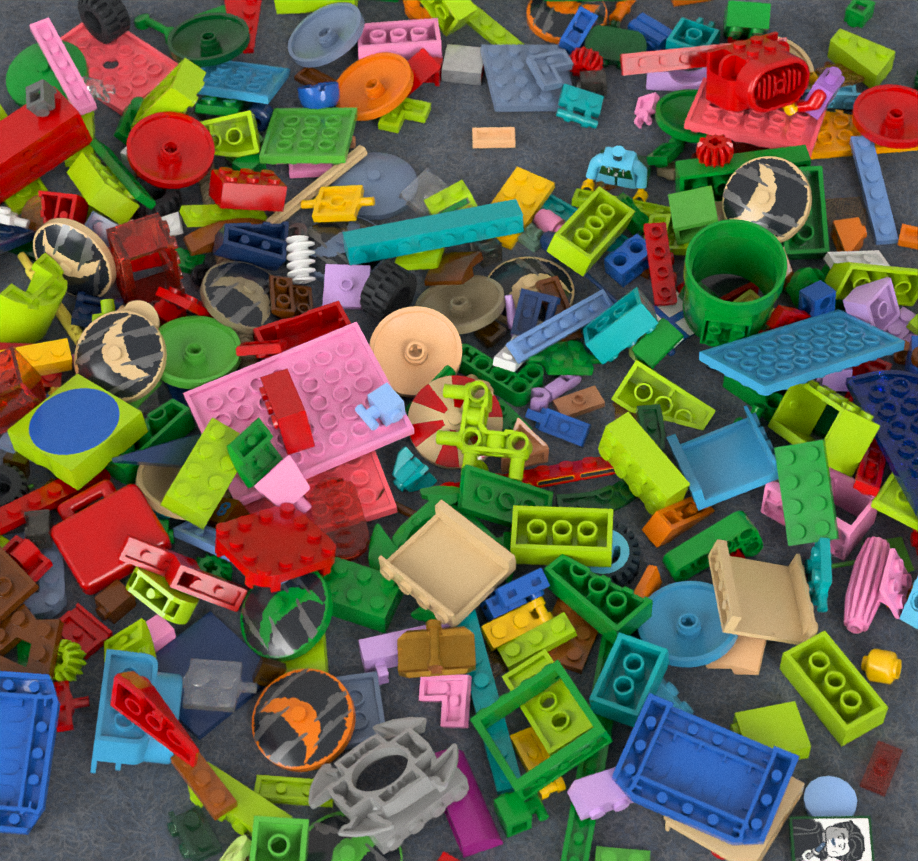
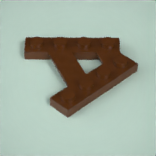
M25 604L21 605L0 623V671L48 674L53 680L64 623L60 619L38 620ZM22 640L31 644L27 667L3 657Z

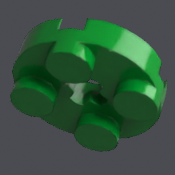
M807 267L798 269L786 286V291L798 310L800 290L819 280L826 284V277L817 268Z

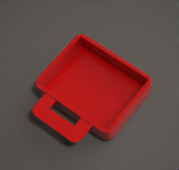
M107 479L59 504L57 511L63 521L54 525L50 530L54 544L86 595H93L108 587L116 579L120 580L133 573L136 566L121 561L117 557L127 534L168 550L171 549V541L167 532L139 487L135 484H128L117 490L113 483ZM102 496L104 497L103 499L79 511L78 513H75V511L97 500L98 498Z

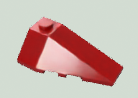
M134 671L117 673L114 676L110 706L194 768L197 765L200 750L149 679L138 675Z

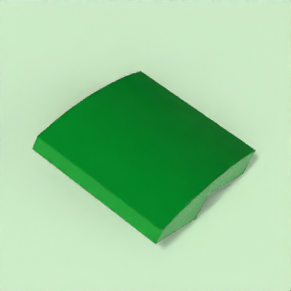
M260 418L254 420L227 445L231 461L248 489L256 485L283 459L270 442L274 436Z

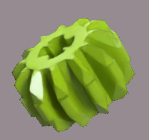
M68 639L61 640L53 675L54 681L68 680L73 682L76 681V674H83L81 667L87 663L82 660L86 653L81 650L80 644Z

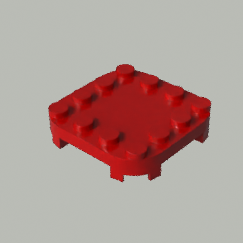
M282 503L278 507L263 509L216 525L215 553L217 557L225 555L245 575V585L253 589L254 585L260 587H271V593L277 592L281 589V582L314 571H318L322 576L329 574L331 566L335 562L336 544L304 513L295 509L292 503Z

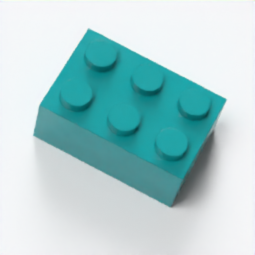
M636 287L583 327L586 346L602 365L607 361L615 360L619 356V352L626 347H632L636 344L639 337L643 334L651 333L656 328L658 319L654 306L640 289Z
M619 633L589 698L592 711L597 715L634 727L648 694L656 695L668 668V649Z

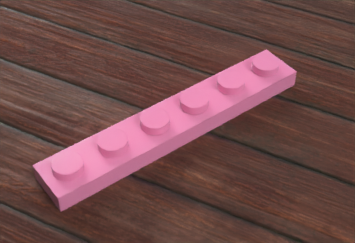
M46 18L30 24L31 32L69 102L79 111L80 115L97 110L92 95L50 19Z

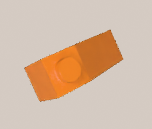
M691 496L656 511L642 528V531L658 548L671 542L711 515L715 510L709 506L698 511Z

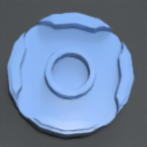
M823 776L809 783L804 792L803 806L808 816H854L857 807V797L852 787L844 780L833 776Z

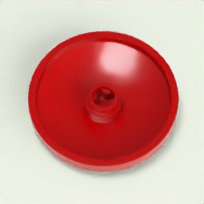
M892 84L878 85L865 90L854 102L852 121L855 128L866 139L883 147L893 149L918 147V91L906 86Z
M159 112L151 114L135 124L127 139L126 153L132 170L141 179L160 188L179 189L199 182L208 174L214 161L215 146L210 132L195 118L178 112Z

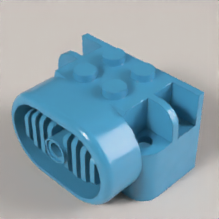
M107 649L90 773H96L97 761L116 763L115 770L118 771L121 769V764L136 765L142 762L171 763L170 758L174 756L173 752L111 707L110 703L114 676L117 673L134 671L138 675L149 679L179 721L183 678L180 674L158 672V662L152 655Z

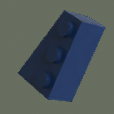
M283 221L278 224H270V222H263L262 224L225 223L215 235L213 255L277 271L286 261V238L288 237L289 221Z

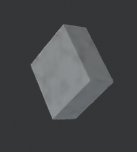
M447 44L442 66V81L481 85L484 72L480 52L481 47Z

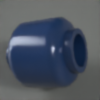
M252 102L246 111H252L255 115L258 132H262L269 126L273 108L270 104Z

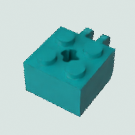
M681 17L667 38L666 50L719 44L721 30L715 29L716 23L710 21L707 26L703 25L704 18L698 17L696 22Z

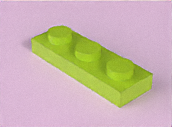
M563 612L498 647L497 650L508 670L511 671L542 650L546 649L548 652L577 636V633Z

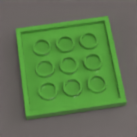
M274 108L259 155L260 164L346 163L358 117L357 108Z

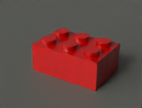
M219 167V170H211L208 195L222 209L283 212L287 186L271 170L264 169L261 172H253L251 169L241 168L240 171H233L228 167Z

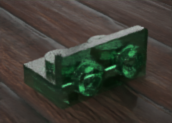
M199 805L177 816L173 810L168 812L170 822L166 825L172 838H179L181 844L178 845V848L184 860L189 858L190 861H204L222 852V847Z

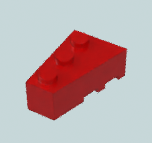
M38 190V196L41 198L42 210H40L41 218H43V223L55 218H66L85 225L89 207L85 198L76 194Z
M288 368L260 377L263 386L259 388L262 400L265 401L268 415H271L270 418L274 430L278 429L287 455L314 447L315 444L307 414Z

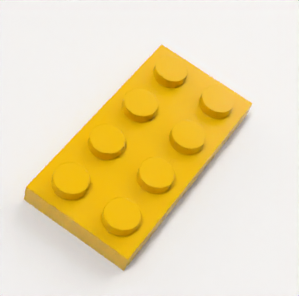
M516 167L491 204L516 199L523 213L525 229L530 225L537 212L555 189V183L520 167ZM522 233L487 240L511 250L518 242V236Z

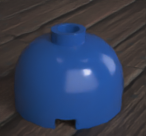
M322 82L317 85L311 86L309 84L297 88L298 97L303 108H334L340 98L338 82Z

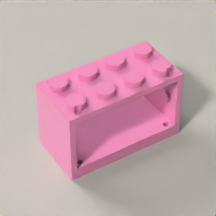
M829 467L834 504L857 517L852 525L836 517L839 539L830 540V549L832 555L844 561L874 524L878 510L871 507L875 496L860 493L853 488L855 480L853 477ZM779 479L765 485L761 513L785 526Z

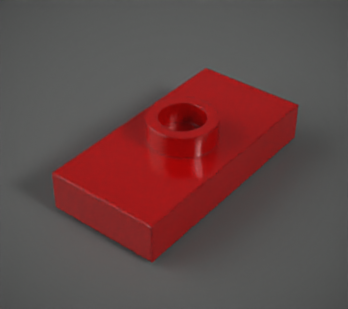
M285 339L243 342L237 346L236 355H256V358L269 357L270 354L282 353L288 348V343Z

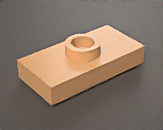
M515 127L472 128L473 148H515Z

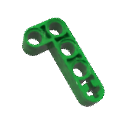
M462 344V361L458 372L464 376L473 374L478 379L489 382L494 390L493 394L516 407L525 406L531 399V389L543 387L544 369L540 364L529 363L517 374L494 366V359L469 344Z
M736 511L665 554L662 562L674 581H685L709 567L708 555L717 539L727 541L729 554L740 548L746 557L757 555L763 548V542L758 530L744 511Z

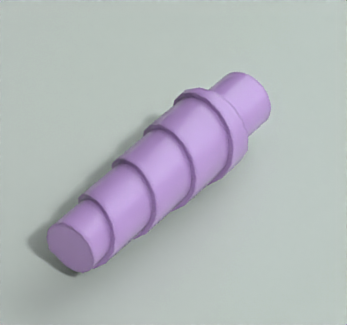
M509 294L505 295L504 298L507 325L511 332L516 308L513 296Z

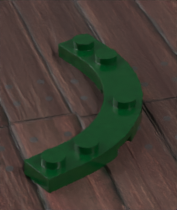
M660 404L637 406L638 424L664 452L665 428ZM622 478L612 486L608 485L590 492L557 494L556 505L557 507L613 509L614 512L638 497L632 494L629 485Z

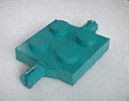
M820 537L819 541L814 543L815 547H812L811 556L805 560L804 567L805 574H808L807 584L809 585L811 602L813 605H817L818 612H827L828 590L832 584L830 538Z

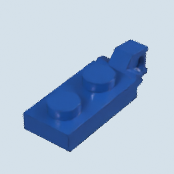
M528 408L525 415L526 418L536 422L535 428L539 431L584 447L592 426L548 408H542L540 413Z

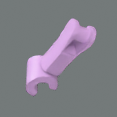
M560 375L543 388H532L530 409L539 413L542 408L547 409L549 402L573 389L581 382L582 378L579 375Z

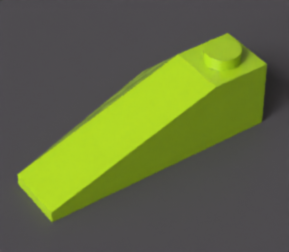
M251 110L201 121L213 138L215 146L214 155L240 158L260 153L258 128L255 115Z

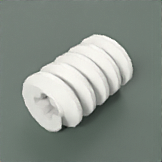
M297 235L286 238V242L290 244L286 247V250L290 252L287 255V260L290 261L287 264V268L291 270L287 273V277L292 278V284H307L316 280L315 277L309 276V273L315 272L316 269L309 267V264L315 263L314 259L309 258L310 255L315 254V251L309 250L308 247L315 245V242L308 241V236Z

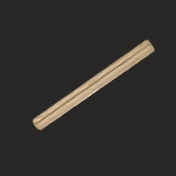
M357 146L348 154L346 163L332 166L286 203L283 212L276 211L266 219V222L278 224L289 219L301 209V200H312L319 194L320 187L330 186L366 157L368 153L365 147Z

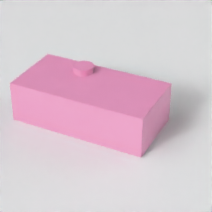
M438 18L365 23L364 30L357 41L359 60L375 53L390 52L398 54L408 61L422 48L432 57L442 58Z

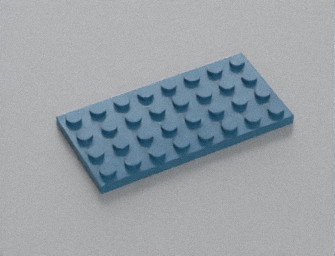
M837 309L700 351L699 361L707 364L712 369L720 371L726 377L733 378L740 382L741 385L757 391L758 394L767 396L779 390L789 389L797 384H805L810 380L823 378L825 375L834 372H841L849 367H856L886 355H893L895 352L904 350L905 341Z

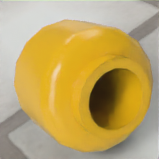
M872 649L868 656L863 657L861 669L865 671L869 681L891 684L894 679L899 678L902 662L901 659H898L895 652Z

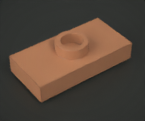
M594 385L554 399L552 405L556 412L574 418L605 407V401Z

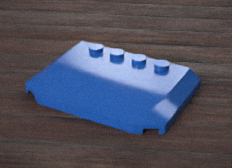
M0 671V833L28 835L46 807L60 710V701L52 678L48 674Z
M649 693L612 774L614 782L632 802L730 845L764 844L799 756L776 746L770 748L673 707L674 703Z

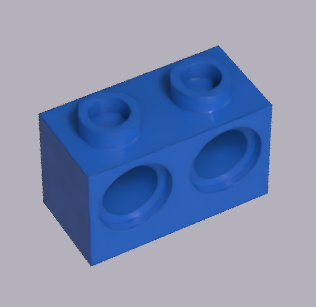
M580 6L562 35L559 47L565 49L568 55L576 48L582 49L589 31L596 26L598 15Z
M639 234L626 239L619 248L609 252L604 258L605 272L622 287H625L649 268L646 243Z
M821 280L799 291V310L805 311L811 317L834 311L836 291Z

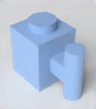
M388 383L383 384L367 395L370 408L366 409L362 404L355 408L356 413L372 431L379 427V423L376 421L377 418L387 427L401 420L406 414L404 401Z

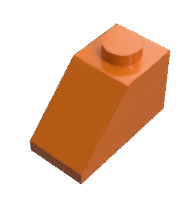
M859 217L833 221L830 235L837 252L860 251L863 241L867 237L866 227L861 224Z

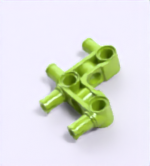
M468 382L465 386L444 384L443 397L464 400L460 430L458 432L438 430L436 444L457 446V449L461 450V454H463L462 468L466 464L476 467L477 459L480 455L509 458L511 461L508 478L522 482L525 461L529 459V455L533 450V445L527 435L514 430L505 429L503 432L487 429L488 415L492 411V393L484 382ZM485 390L481 398H475L477 391ZM472 436H478V441L474 445H468V440ZM518 441H525V446L522 449H515V444Z

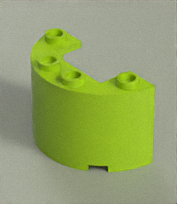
M44 253L34 262L31 270L35 271L27 291L24 292L11 283L0 293V342L35 343L47 334L67 290V280H64L62 276L64 271L48 254Z

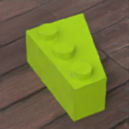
M839 29L830 40L827 58L844 71L850 72L866 86L872 88L880 85L891 71L896 51Z

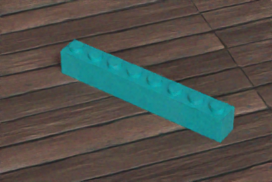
M513 199L342 233L344 250L349 265L352 266L524 232L523 213L517 200Z

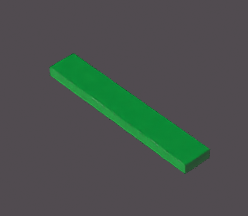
M93 139L90 146L131 195L152 210L156 205L154 199L108 146L97 139Z

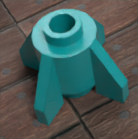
M406 446L397 454L392 473L394 477L392 483L401 492L404 490L413 492L421 488L432 487L437 480L430 472H427L429 469L427 465L413 457L414 455Z

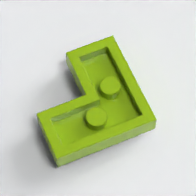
M405 98L398 107L381 116L378 122V129L399 133L405 119L425 123L431 111V103Z

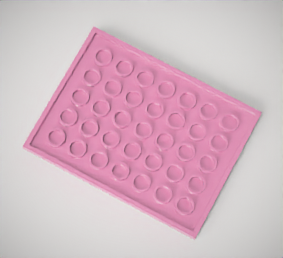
M357 322L183 393L201 433L204 432L212 417L238 433L245 430L254 420L260 418L274 436L270 442L281 457L284 458L287 456V452L278 429L274 430L270 418L271 415H268L265 401L262 400L259 388L263 387L260 377L288 368L305 408L315 444L314 447L290 454L305 480L415 433L407 414L398 422L392 423L387 427L377 418L376 421L379 423V427L372 431L356 413L355 408L359 404H362L366 409L370 408L368 394L385 383L390 385ZM238 472L228 487L232 499L239 500L243 505L264 497L253 487L248 489Z

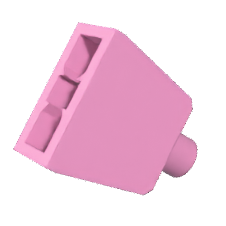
M290 455L284 457L253 486L256 491L276 507L282 503H292L295 509L302 513H306L312 507L303 497L311 488Z

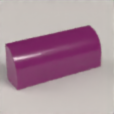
M458 749L457 767L467 777L469 790L461 800L454 801L447 806L444 813L463 858L502 845L503 841L465 753ZM442 750V751H439V752L434 753L435 756L437 757V759H438L446 750Z

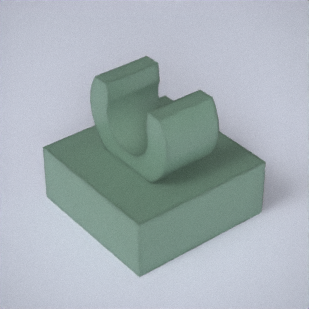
M531 223L518 236V242L532 252H536L541 248L540 238L544 232Z

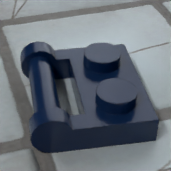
M521 288L510 334L520 336L536 327L542 301L548 303L544 322L555 316L557 305H560L561 298Z
M78 291L71 317V325L87 327L92 323V315L102 313L101 307L86 304L101 306L100 300L110 298L87 295L86 292ZM123 298L114 299L115 311L123 305Z

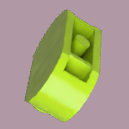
M137 566L126 584L127 591L162 618L176 624H187L199 602V598L169 587L163 576Z

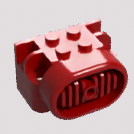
M777 32L762 36H752L748 40L735 41L731 45L707 51L706 100L727 111L737 112L750 108L759 113L770 112L794 104L803 96L808 87L810 71L807 63L802 58L790 53L788 42L778 40Z

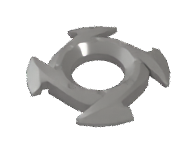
M406 717L373 726L376 734L364 740L334 763L336 768H333L329 763H325L320 767L309 790L308 804L312 809H315L329 799H333L336 806L350 820L349 824L341 827L338 832L339 836H370L395 829L394 824L384 818L406 809L433 789L438 788L439 792L446 789L457 767L458 746L455 743L452 744L437 759L430 744L419 735L425 732L426 718ZM395 755L408 758L407 767L403 774L389 786L370 792L361 791L356 788L359 776L373 764Z

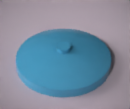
M700 581L676 582L654 592L648 597L653 600L652 617L638 628L640 640L668 649L669 665L687 668L703 666L718 660L733 647L739 636L722 632L714 586Z

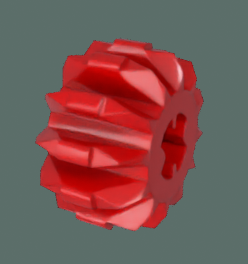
M583 46L582 49L576 48L569 55L573 62L572 70L569 71L572 72L573 76H579V79L585 78L588 80L589 78L595 79L602 72L603 57L599 55L598 51H593L592 48L587 49Z
M716 133L715 135L707 134L706 137L700 138L699 143H697L696 154L699 163L705 164V167H723L724 164H729L733 158L734 147L731 138H725V134L720 136Z

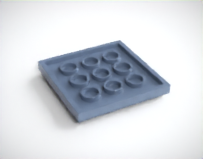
M481 45V57L495 112L557 111L558 108L565 110V107L558 106L562 88L543 92L526 63L527 56L562 50L559 45ZM569 71L558 72L563 85L565 83L572 86Z

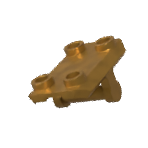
M432 619L426 622V629L408 630L397 639L399 676L416 678L458 675L476 670L475 635L464 626L442 628L440 620Z

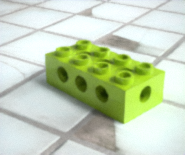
M544 649L503 675L502 678L509 690L512 691L523 680L533 677L544 666L554 663L547 650ZM562 679L520 706L550 756L593 728V725Z

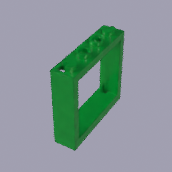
M559 660L547 664L539 673L523 680L517 688L501 695L496 702L487 708L480 709L470 719L523 802L612 742V739ZM562 679L593 725V728L517 778L490 736L487 728Z

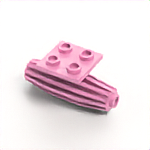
M872 536L865 540L854 562L847 587L843 622L844 626L855 634L868 630L880 603L888 605L895 619H899L905 607L904 604L907 602L908 589L912 586L911 574L907 572L903 560L899 557L896 549L890 548L887 540L881 537Z

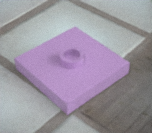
M325 264L322 306L339 301L343 309L363 310L360 305V295L365 282L370 276L371 267L367 265Z

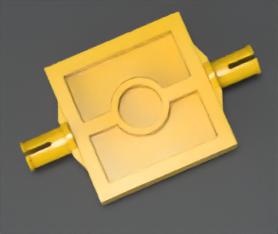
M363 185L320 187L319 194L314 200H301V208H314L312 214L314 223L356 221L362 206H375V198L363 197Z

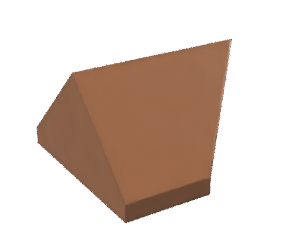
M517 418L513 430L523 432L533 445L532 453L529 455V459L525 461L524 468L548 462V445L521 419ZM518 441L515 444V449H522L525 446V441ZM501 458L502 473L509 471L511 459Z

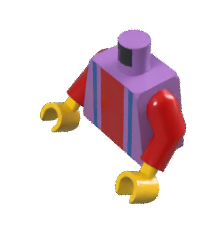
M837 67L826 68L819 77L814 71L810 72L808 85L811 90L804 101L798 102L797 105L794 103L783 107L785 113L791 116L797 111L800 113L806 112L818 120L836 97L845 80L841 75V70Z

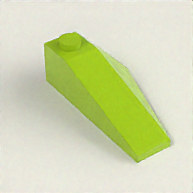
M639 360L634 362L611 400L632 413H636V408L640 405L660 404L663 420L699 430H704L716 411Z

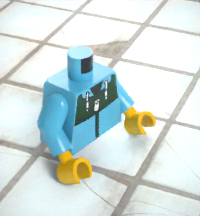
M615 146L614 148L605 147L604 153H599L590 160L586 173L587 180L583 181L581 189L589 187L594 192L595 184L593 180L631 189L638 188L633 199L637 200L638 197H641L646 202L648 193L644 188H647V168L638 160L636 152L625 150L622 146Z

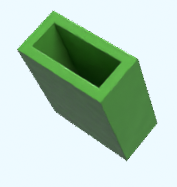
M712 185L668 194L677 245L690 243L692 238L701 229L719 221Z

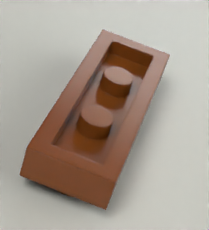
M200 752L197 765L194 768L177 755L170 758L173 766L214 820L219 819L238 806L236 799Z

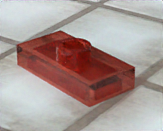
M878 740L860 787L885 797L903 750Z

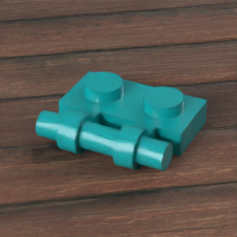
M564 83L558 106L565 107V110L558 108L556 116L563 118V121L566 122L573 121L579 123L584 128L591 127L596 129L598 121L591 119V116L598 118L600 115L604 96ZM573 110L583 113V116L573 113Z

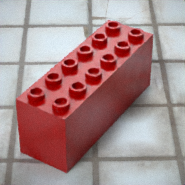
M58 90L54 94L55 109L49 111L48 116L37 117L27 109L25 104L0 121V203L88 146L93 140L79 111Z

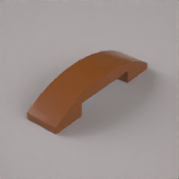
M255 218L223 220L197 229L186 235L183 240L191 256L209 253L213 250L215 235L225 223L262 224L266 221Z

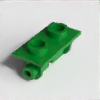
M622 192L616 198L635 211L627 229L633 236L636 234L642 235L644 233L643 226L649 222V218L637 208L631 197Z

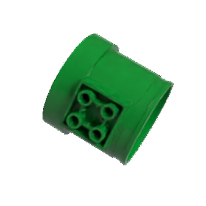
M728 219L709 224L701 229L690 241L683 269L685 291L682 310L688 327L700 338V343L708 346H720L756 335L760 330L767 328L768 325L766 323L771 317L775 301L781 294L787 272V257L784 248L770 231L750 221ZM718 274L737 275L755 284L764 296L748 302L725 301L707 293L698 285V282Z

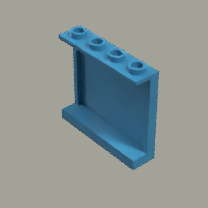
M747 405L743 406L747 418L682 444L679 443L676 434L666 437L681 474L690 483L688 489L698 511L779 479L772 443L770 439L767 440L766 432L763 426H760L756 413L751 414Z

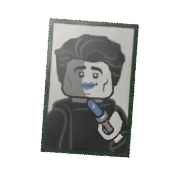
M793 816L788 818L791 861H874L871 816Z

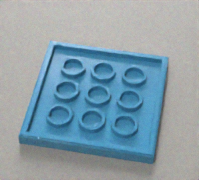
M233 60L219 65L202 67L201 69L206 72L203 79L205 84L197 94L269 104L289 78L290 69Z

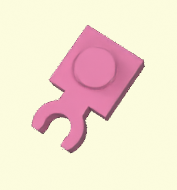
M656 92L638 98L635 109L637 117L634 120L638 128H642L644 122L648 126L651 125V115L655 114L656 105L660 100Z

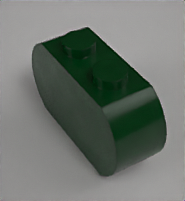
M597 25L589 31L585 38V47L598 51L599 55L603 57V67L613 65L621 70L620 54L647 52L645 37L639 31Z

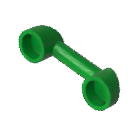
M147 13L141 14L134 19L135 28L144 30L151 27L164 34L165 43L167 44L168 36L174 27L164 26L151 19Z

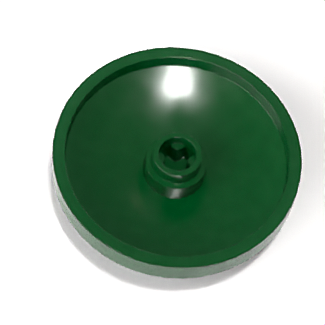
M207 13L189 18L177 25L169 34L167 44L171 57L178 63L187 58L198 67H208L225 63L240 55L249 45L250 32L247 23L236 15Z

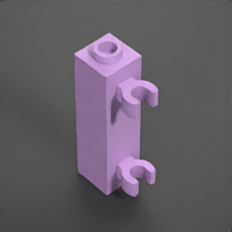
M441 623L442 628L450 627L447 623L445 625ZM426 625L358 640L359 653L365 673L377 671L379 685L389 683L387 668L398 666L397 639L408 630L426 629Z

